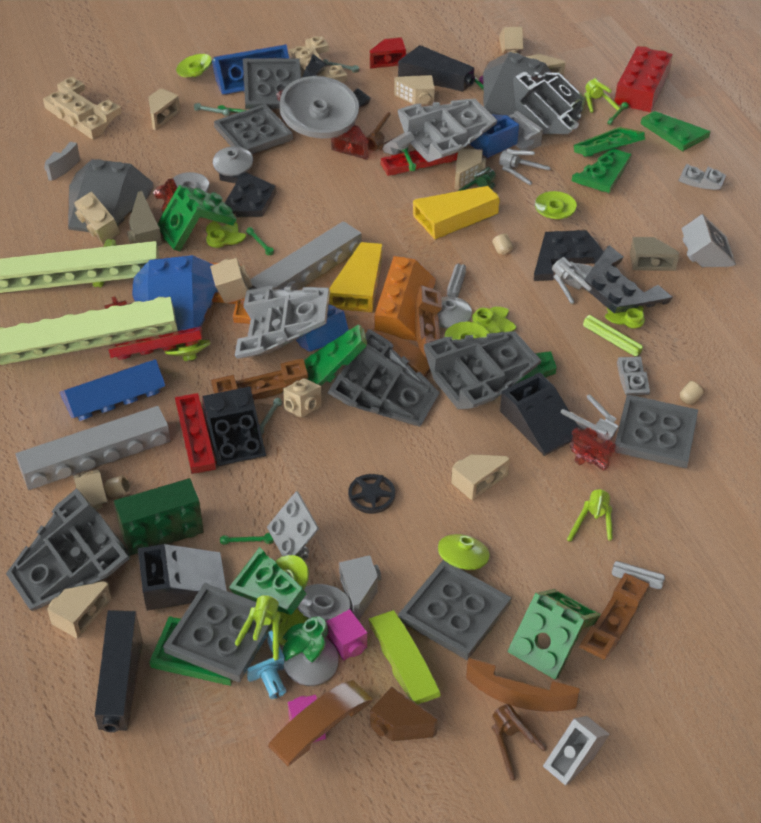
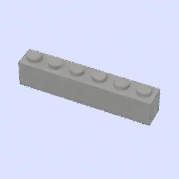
M341 222L250 279L252 287L249 290L266 286H273L275 290H284L285 287H292L293 290L301 289L352 256L361 243V232L346 222Z
M159 406L15 454L28 490L163 445L171 442L168 424Z

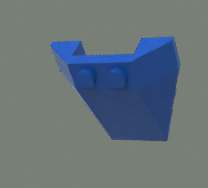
M194 255L149 260L134 276L132 289L134 301L145 302L158 297H171L178 331L202 327L205 321V313L208 308H211L215 292H218L210 267L213 264Z

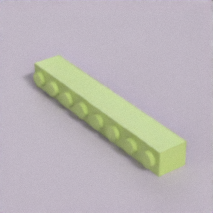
M157 242L0 259V293L134 278L149 260L160 259Z
M158 297L145 302L136 301L129 305L111 306L108 309L98 311L89 310L86 313L76 315L67 314L61 318L42 319L39 322L29 324L20 323L17 326L8 328L0 327V365L178 331L171 297Z

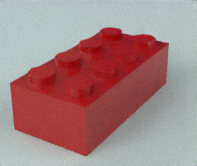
M637 46L617 83L614 102L620 106L623 102H627L629 108L651 113L670 73L673 54L663 50L658 51L645 46Z

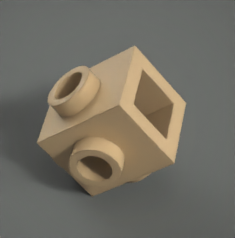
M302 379L283 389L284 410L298 417L307 416L309 413L322 407L321 386Z

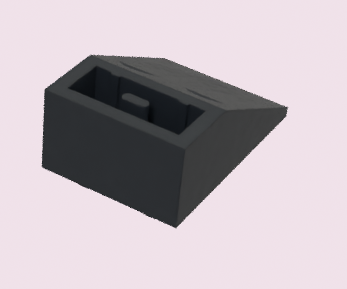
M540 372L502 391L500 412L543 456L583 435L576 421L561 413L562 409L570 411L555 386Z
M250 386L202 396L204 415L218 466L266 457Z
M167 544L138 548L146 611L190 604L204 583L227 591L220 552Z

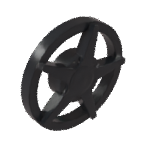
M365 474L356 477L352 481L348 489V498L351 505L361 512L370 514L380 513L393 504L395 500V487L384 475ZM366 480H376L374 483L369 484L364 482ZM381 483H385L391 492L382 490L380 487ZM359 484L362 487V492L352 496L353 489ZM382 497L390 498L385 504L376 507V503ZM363 499L366 503H370L372 507L362 506L356 500Z

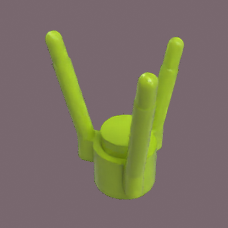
M596 78L586 84L585 90L587 92L584 93V96L587 99L591 113L594 111L591 98L598 99L601 96L617 111L620 109L604 92L605 90L611 93L612 90L600 83Z
M601 489L591 492L589 501H585L584 507L567 538L568 542L572 541L588 511L594 515L595 519L605 514L607 538L610 541L612 540V507L609 505L611 497L608 492Z
M265 595L258 597L255 607L251 608L249 617L235 641V645L239 646L254 619L257 622L253 635V640L255 641L259 638L262 626L270 625L272 622L273 659L277 661L279 659V621L281 614L277 612L279 603L275 598Z

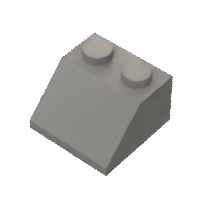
M703 214L682 228L684 235L682 240L688 248L687 256L692 262L696 261L701 267H732L736 264L727 236Z

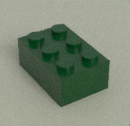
M190 478L114 500L120 532L129 556L137 554L138 548L162 544L169 545L173 542L204 533L200 501Z

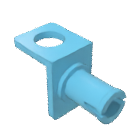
M269 631L267 642L273 654V631ZM280 647L279 659L277 661L271 658L247 669L248 681L252 682L262 678L270 699H276V693L281 697L287 692L277 672L284 669L285 657Z

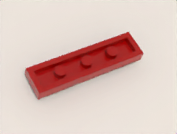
M417 150L408 152L412 162L416 164V169L453 162L458 157V152L427 162ZM404 153L381 158V166L387 176L409 171V163Z
M199 326L111 345L108 351L110 358L117 357L118 360L130 358L133 353L140 352V355H147L153 353V349L162 348L165 351L174 349L177 344L185 343L186 346L195 345L202 339L203 331L202 327Z
M194 393L175 397L191 474L216 470L199 394Z

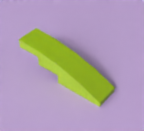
M392 610L369 618L370 628L380 641L381 651L391 664L393 675L408 698L419 705L441 697L428 666L395 611Z

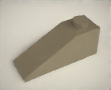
M138 192L129 220L130 231H127L130 244L156 241L157 246L162 245L160 228L143 192Z

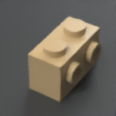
M92 191L74 202L77 209L75 212L77 218L81 223L85 222L87 224L86 228L93 237L96 236L102 244L107 239H112L120 233L115 219Z
M237 258L225 259L218 264L210 266L215 286L225 304L245 298L246 291L252 287V283L245 266H240Z

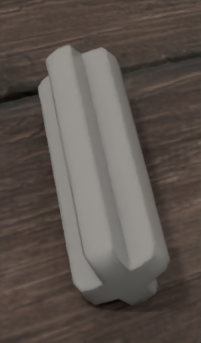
M458 263L455 265L447 288V296L458 297L466 274V266L464 264Z
M615 561L612 568V575L622 578L624 573H627L649 583V587L655 589L663 587L665 575L620 561Z

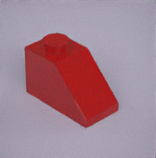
M402 37L383 39L369 51L370 69L398 66V61L406 56V47Z

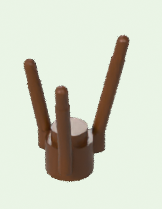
M390 112L385 115L376 128L365 138L364 143L369 150L375 151L378 148L383 150L384 145L391 141L384 142V135L379 131L391 115Z
M505 704L493 713L492 718L496 724L491 728L497 737L509 778L513 781L515 780V774L503 733L511 736L520 731L531 744L535 743L542 751H546V746L523 722L512 705Z

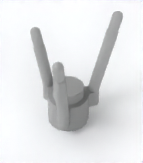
M508 148L502 152L499 164L503 166L502 170L513 174L528 185H531L532 182L513 170V167L516 168L521 163L540 169H551L549 166L520 159V156H517L535 155L534 151L512 150Z
M562 257L553 265L552 270L556 273L553 278L559 283L571 304L574 303V300L563 279L569 280L573 277L588 291H591L592 288L575 272L584 278L588 274L578 268L572 261L569 262L565 257Z
M590 394L587 395V399L606 418L605 420L600 418L596 425L564 409L561 410L563 415L580 423H577L581 431L607 442H610L619 427L614 423L617 418L610 415Z

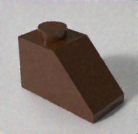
M393 687L370 709V726L372 730L379 736H385L391 741L433 738L437 734L438 719Z

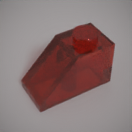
M354 125L346 133L331 138V150L367 160L369 158V141L361 128Z

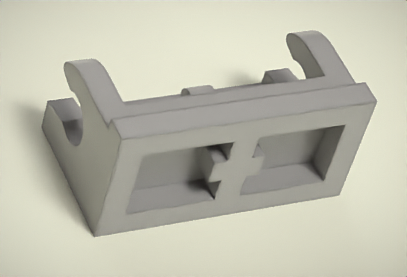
M515 111L514 114L508 116L519 124L518 143L515 145L522 151H530L541 146L543 132L541 127L519 111Z

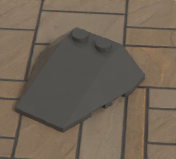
M508 52L490 61L483 72V107L490 114L510 116L515 111H519L515 107L513 79L523 72H527L528 75H533L534 72H538L539 75L552 73L546 63L512 52Z
M523 72L515 76L513 79L515 107L521 114L543 129L542 134H569L579 126L578 120L581 118L580 113L584 108L586 99L560 73H544V75H539L538 72H534L533 75H528L527 72Z
M92 159L75 174L69 185V230L89 232L86 228L87 224L85 222L81 223L75 214L77 209L74 202L91 191L115 219L117 226H119L125 220L124 217L129 212H132L138 192L142 191L147 200L154 187V183L132 164Z
M368 329L365 334L367 346L345 366L328 393L348 406L420 427L440 392L420 372L416 373L408 365L409 361L404 356L401 358L392 349L393 345L387 339Z
M516 331L489 333L486 337L473 338V335H466L465 339L459 340L444 337L424 344V351L434 381L457 409L475 408L495 400L501 395L503 390L514 385L541 362L540 358Z
M77 488L51 511L53 516L44 527L41 525L36 533L39 535L30 547L26 546L6 572V575L31 611L51 603L65 589L93 584L110 576L130 559L128 550L104 518Z

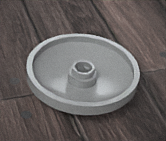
M322 76L300 78L290 83L281 94L280 113L283 120L293 130L305 136L313 138L340 136L349 131L358 118L359 104L355 94L346 85L331 78Z

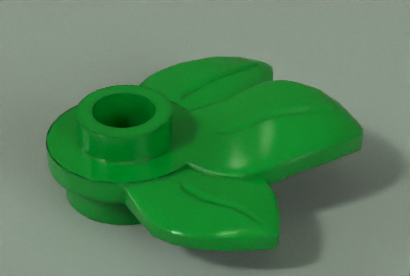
M315 616L308 619L305 623H299L290 627L283 635V639L287 641L282 650L285 657L284 660L287 661L303 652L311 663L314 662L325 647V638L328 634L327 622L322 617Z

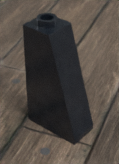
M419 45L398 61V77L432 75L434 86L462 92L472 86L475 81V67L422 45Z
M108 610L94 714L98 730L110 733L128 730L143 646L136 611Z

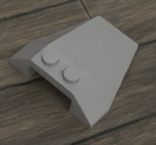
M476 99L451 101V104L446 105L433 102V106L421 107V104H413L398 109V115L404 132H412L415 139L410 144L427 162L459 152L497 124V119Z
M266 286L246 291L244 308L251 320L248 337L237 339L236 359L271 353L325 325L330 296L329 288L303 287L302 290H293L292 287H285L284 290H275L273 286Z

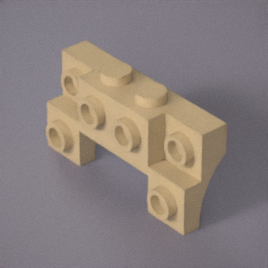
M323 36L305 39L306 46L288 49L289 58H300L301 78L313 54L320 58L319 54L329 52V45ZM341 65L325 68L318 75L339 82L347 81V74Z
M73 76L58 83L57 92H53L51 95L43 98L47 110L91 139L101 136L108 124L122 113L121 107L109 99L96 106L79 94L85 91V85Z

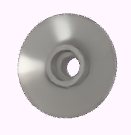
M238 146L221 149L213 158L215 170L226 176L241 175L247 172L253 164L252 154L247 149Z
M182 173L173 177L168 183V190L172 196L179 185L193 189L200 188L205 192L209 190L208 179L199 173Z
M441 297L442 309L438 313L439 327L448 329L455 323L470 321L472 310L466 301L457 297Z
M314 584L305 587L304 591L307 595L297 607L308 618L320 616L325 621H328L349 610L350 600L343 591L336 587Z
M325 638V647L314 662L311 663L302 652L287 661L284 660L283 667L293 681L304 686H318L330 680L335 674L338 666V654L334 645Z

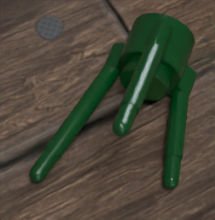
M487 167L475 174V179L458 191L467 190L476 183L479 187L489 186L493 190L496 187L494 183L496 173L490 167Z

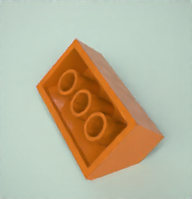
M393 257L374 315V330L385 332L401 339L417 341L415 310L418 290L421 285L434 289L436 279L416 259Z

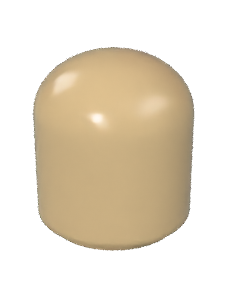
M507 234L498 235L492 241L498 254H509L513 249Z
M690 381L681 390L680 399L686 404L694 405L703 396L704 390L696 382Z
M123 475L107 480L104 485L105 493L110 498L128 495L131 489L129 480Z

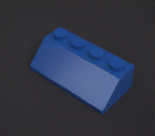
M287 44L214 57L212 67L221 94L225 95L244 91L243 59L289 58Z
M155 359L60 391L59 393L71 418L78 417V420L81 421L92 417L93 411L101 409V412L104 413L116 408L114 404L121 401L124 402V405L138 401L137 396L146 393L147 397L161 393L159 388L165 387V383Z

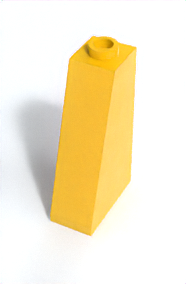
M489 186L418 198L413 200V216L435 240L498 214L500 198Z
M366 242L359 244L329 288L330 305L340 310L373 313L382 264V244Z

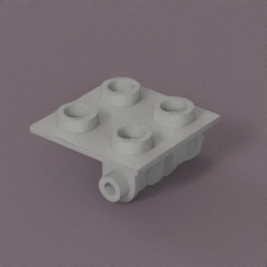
M296 491L270 522L267 529L282 556L295 555L305 561L309 557V549L305 545L319 530V527L299 492Z

